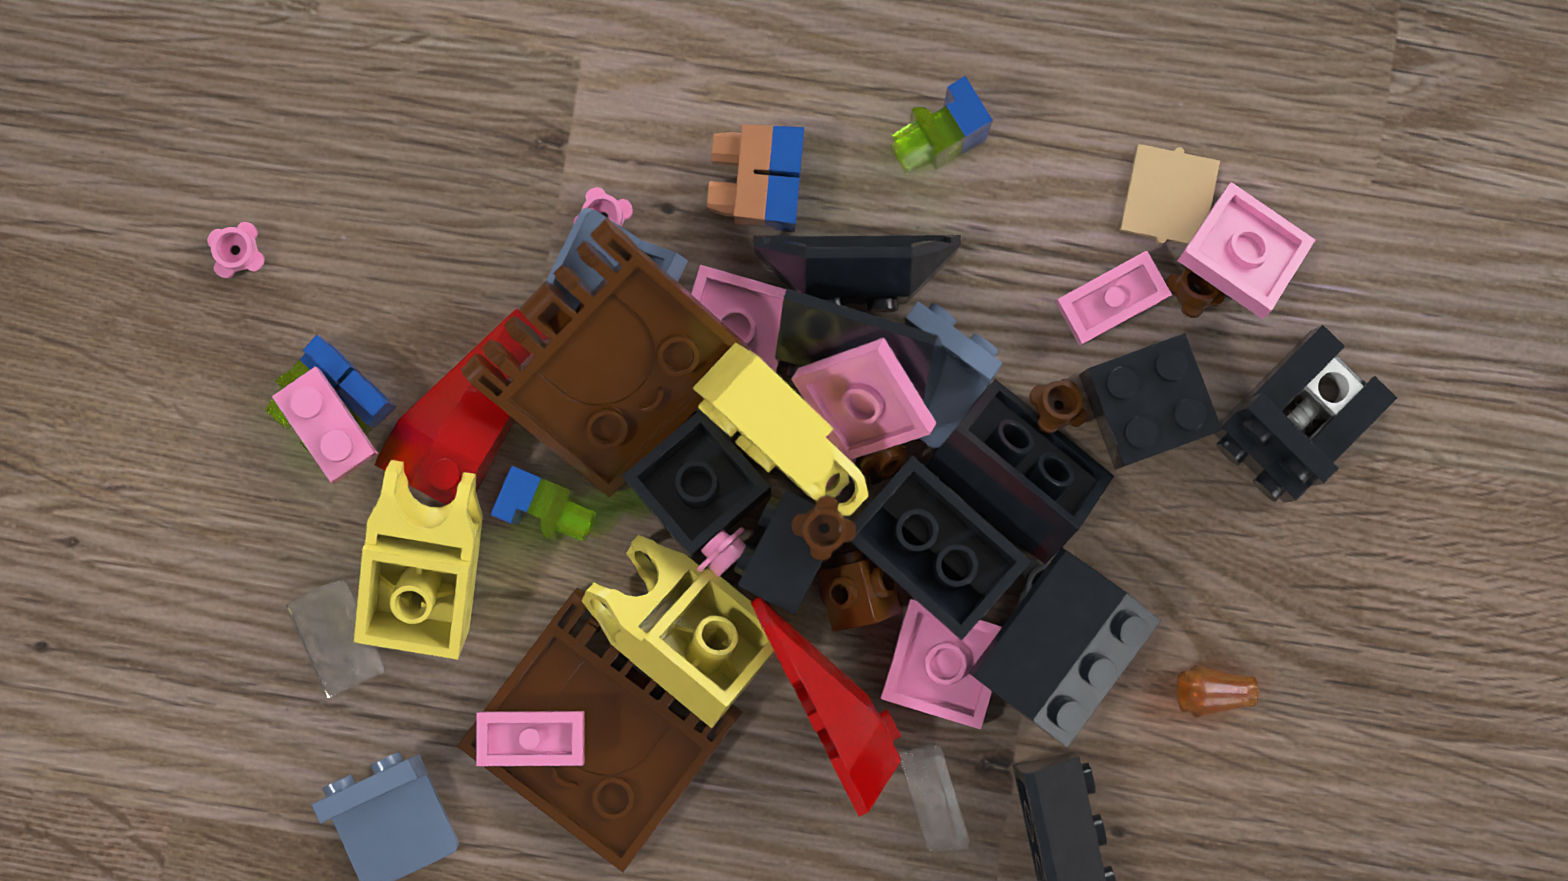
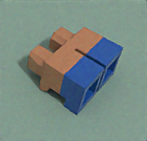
M742 124L741 133L713 134L711 163L714 165L737 166L738 175L737 183L709 181L707 211L734 217L735 225L753 224L775 227V230L795 233L804 127Z

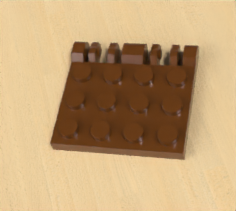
M605 218L590 235L619 264L615 267L596 247L588 241H583L576 250L582 261L604 278L592 291L573 269L561 265L553 274L561 285L569 290L581 303L576 307L557 287L545 281L520 307V310L548 338L543 342L537 333L516 316L511 317L504 324L508 334L531 353L521 365L514 355L502 344L489 340L481 349L493 364L480 354H475L461 369V372L473 386L610 498L625 483L622 475L677 430L698 409L697 406L704 399L692 388L736 342L751 351V348L638 248L628 235L612 221ZM500 370H502L506 375H508L509 378L506 379Z
M577 587L483 712L585 711L584 765L483 767L623 873L743 711L732 704L712 728L706 725L702 732L698 730L695 725L700 718L693 712H690L687 718L684 719L669 708L675 700V697L669 692L665 691L659 700L650 694L658 683L629 660L621 671L612 664L621 654L614 646L611 645L602 657L587 646L594 635L602 629L599 622L593 616L577 637L570 633L588 611L582 602L585 592ZM477 720L457 745L459 749L475 761L477 751Z

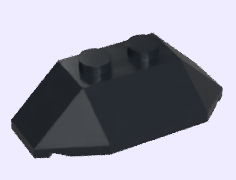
M753 235L754 254L790 290L845 307L846 304H867L868 312L884 313L898 311V304H907L958 252L961 246V235Z

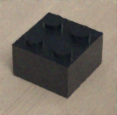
M1186 333L1087 368L1079 374L1115 470L1222 431Z
M701 410L622 475L629 488L692 560L702 553V548L723 529L726 532L771 494L770 485L724 432Z
M788 490L785 491L781 500L771 496L758 522V526L766 529L757 547L747 543L734 568V572L742 575L737 586L794 615L796 614L823 560H817L811 556L810 546L804 537L798 536L793 532L792 521L797 514L808 513L816 507L815 504ZM827 523L820 524V532L826 533L829 530V525Z

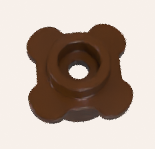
M1186 268L1180 275H1169L1165 281L1170 292L1176 296L1178 302L1182 305L1181 310L1183 314L1190 318L1199 317L1203 309L1209 306H1220L1225 299V293L1189 268ZM1191 287L1196 289L1198 291V294L1194 293L1191 290Z
M1062 379L1052 382L1047 387L1036 385L1029 394V400L1032 404L1036 405L1040 416L1038 426L1046 433H1054L1058 427L1066 425L1080 427L1087 418V413L1082 408V395L1072 380ZM1055 402H1059L1062 405L1061 410L1054 408Z
M896 445L856 458L859 464L858 469L863 475L868 474L867 481L870 484H877L882 480L891 478L900 470L903 460L908 454V449L904 445Z
M821 496L817 500L816 507L806 514H797L792 521L793 532L798 536L804 537L810 546L811 556L817 560L828 559L833 550L837 549L843 542L852 541L856 536L854 522L846 520L838 510V502L832 496ZM827 523L829 530L826 533L820 532V524Z

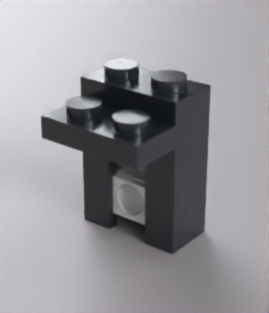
M1324 325L1311 330L1220 421L1222 431L1214 433L1220 439L1216 446L1221 453L1236 465H1240L1243 462L1257 476L1253 480L1255 486L1274 502L1278 499H1281L1284 503L1297 501L1311 486L1324 484L1339 469L1334 462L1397 399L1376 376L1372 377L1368 382L1362 380L1337 356L1345 346ZM1322 376L1333 379L1338 386V397L1334 403L1324 400L1319 393L1318 384ZM1299 394L1302 396L1303 401L1300 404L1295 403L1296 408L1292 412L1288 410L1289 415L1286 417L1281 411ZM1319 415H1321L1324 419L1306 436L1304 434L1305 427L1312 426V420L1319 419Z

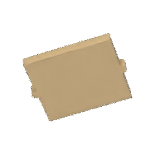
M1138 144L1136 146L1120 231L1154 238L1159 245L1164 244L1166 241L1188 245L1211 210L1220 160L1186 154L1181 147L1171 151Z

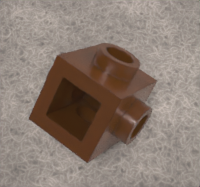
M859 549L834 555L835 565L817 571L820 582V597L827 608L833 632L875 624L902 612L896 591L897 583Z

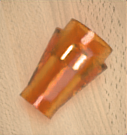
M1195 665L1190 671L1180 672L1177 679L1176 694L1180 710L1182 712H1191L1194 717L1198 718L1242 707H1255L1258 702L1259 689L1254 676H1241Z

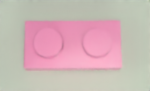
M1145 251L1060 297L1055 303L1079 346L1164 301L1172 296V293L1148 251Z
M312 368L272 396L331 483L336 484L378 455L371 442L319 368Z
M585 711L477 712L476 766H583Z

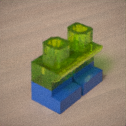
M964 76L947 86L944 106L934 114L925 107L911 109L909 125L892 135L893 144L891 145V150L906 174L927 161H930L936 170L985 141L993 119L967 77Z
M316 335L303 349L305 354L297 363L275 380L281 387L280 390H282L312 368H319L366 436L397 407L328 340L319 335ZM272 398L265 411L281 426L289 430L292 425ZM301 440L300 444L309 452V450Z
M511 466L491 515L506 522L519 525L524 512L541 518V531L548 539L557 540L561 532L586 542L598 513L573 503L576 495L575 492Z

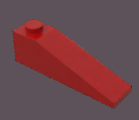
M515 309L398 419L374 465L385 471L391 460L403 462L408 485L445 505L450 504L456 498L458 484L462 481L463 472L476 474L475 491L477 492L515 419L473 386L462 374L461 369L475 354H480L493 364L481 349L489 340L502 344L514 355L521 365L531 353L508 334L504 324L511 317L516 316L533 329L543 342L548 337L534 326L520 310ZM500 370L501 373L505 376V378L508 379L509 376L506 375L502 370Z
M761 598L750 602L792 687L795 688V692L807 717L817 733L858 817L868 813L902 761L893 744V741L900 738L901 735L888 709L878 713L867 693Z

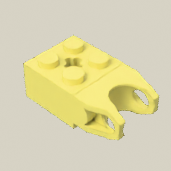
M735 342L692 388L704 399L697 407L730 437L738 431L741 435L735 443L768 473L776 466L816 502L821 496L827 495L835 498L850 483L849 476H851L855 484V490L851 499L838 504V510L842 515L851 516L868 497L865 478L861 471L826 438L833 428L756 354ZM837 474L834 484L825 489L829 478Z
M390 461L385 470L381 496L367 520L366 540L362 549L354 643L459 659L470 630L483 514L475 491L476 474L463 472L462 481L458 484L456 498L450 504L442 507H429L421 504L412 496L408 489V480L404 473L403 462Z
M638 535L631 542L632 544L626 554L635 565L639 576L646 583L648 594L638 597L628 596L618 590L593 583L586 591L582 602L599 622L612 646L712 728L775 652L749 599L721 576L717 577L709 567L699 572L697 570L699 565L686 554L659 545L651 539ZM644 553H646L652 561H650Z

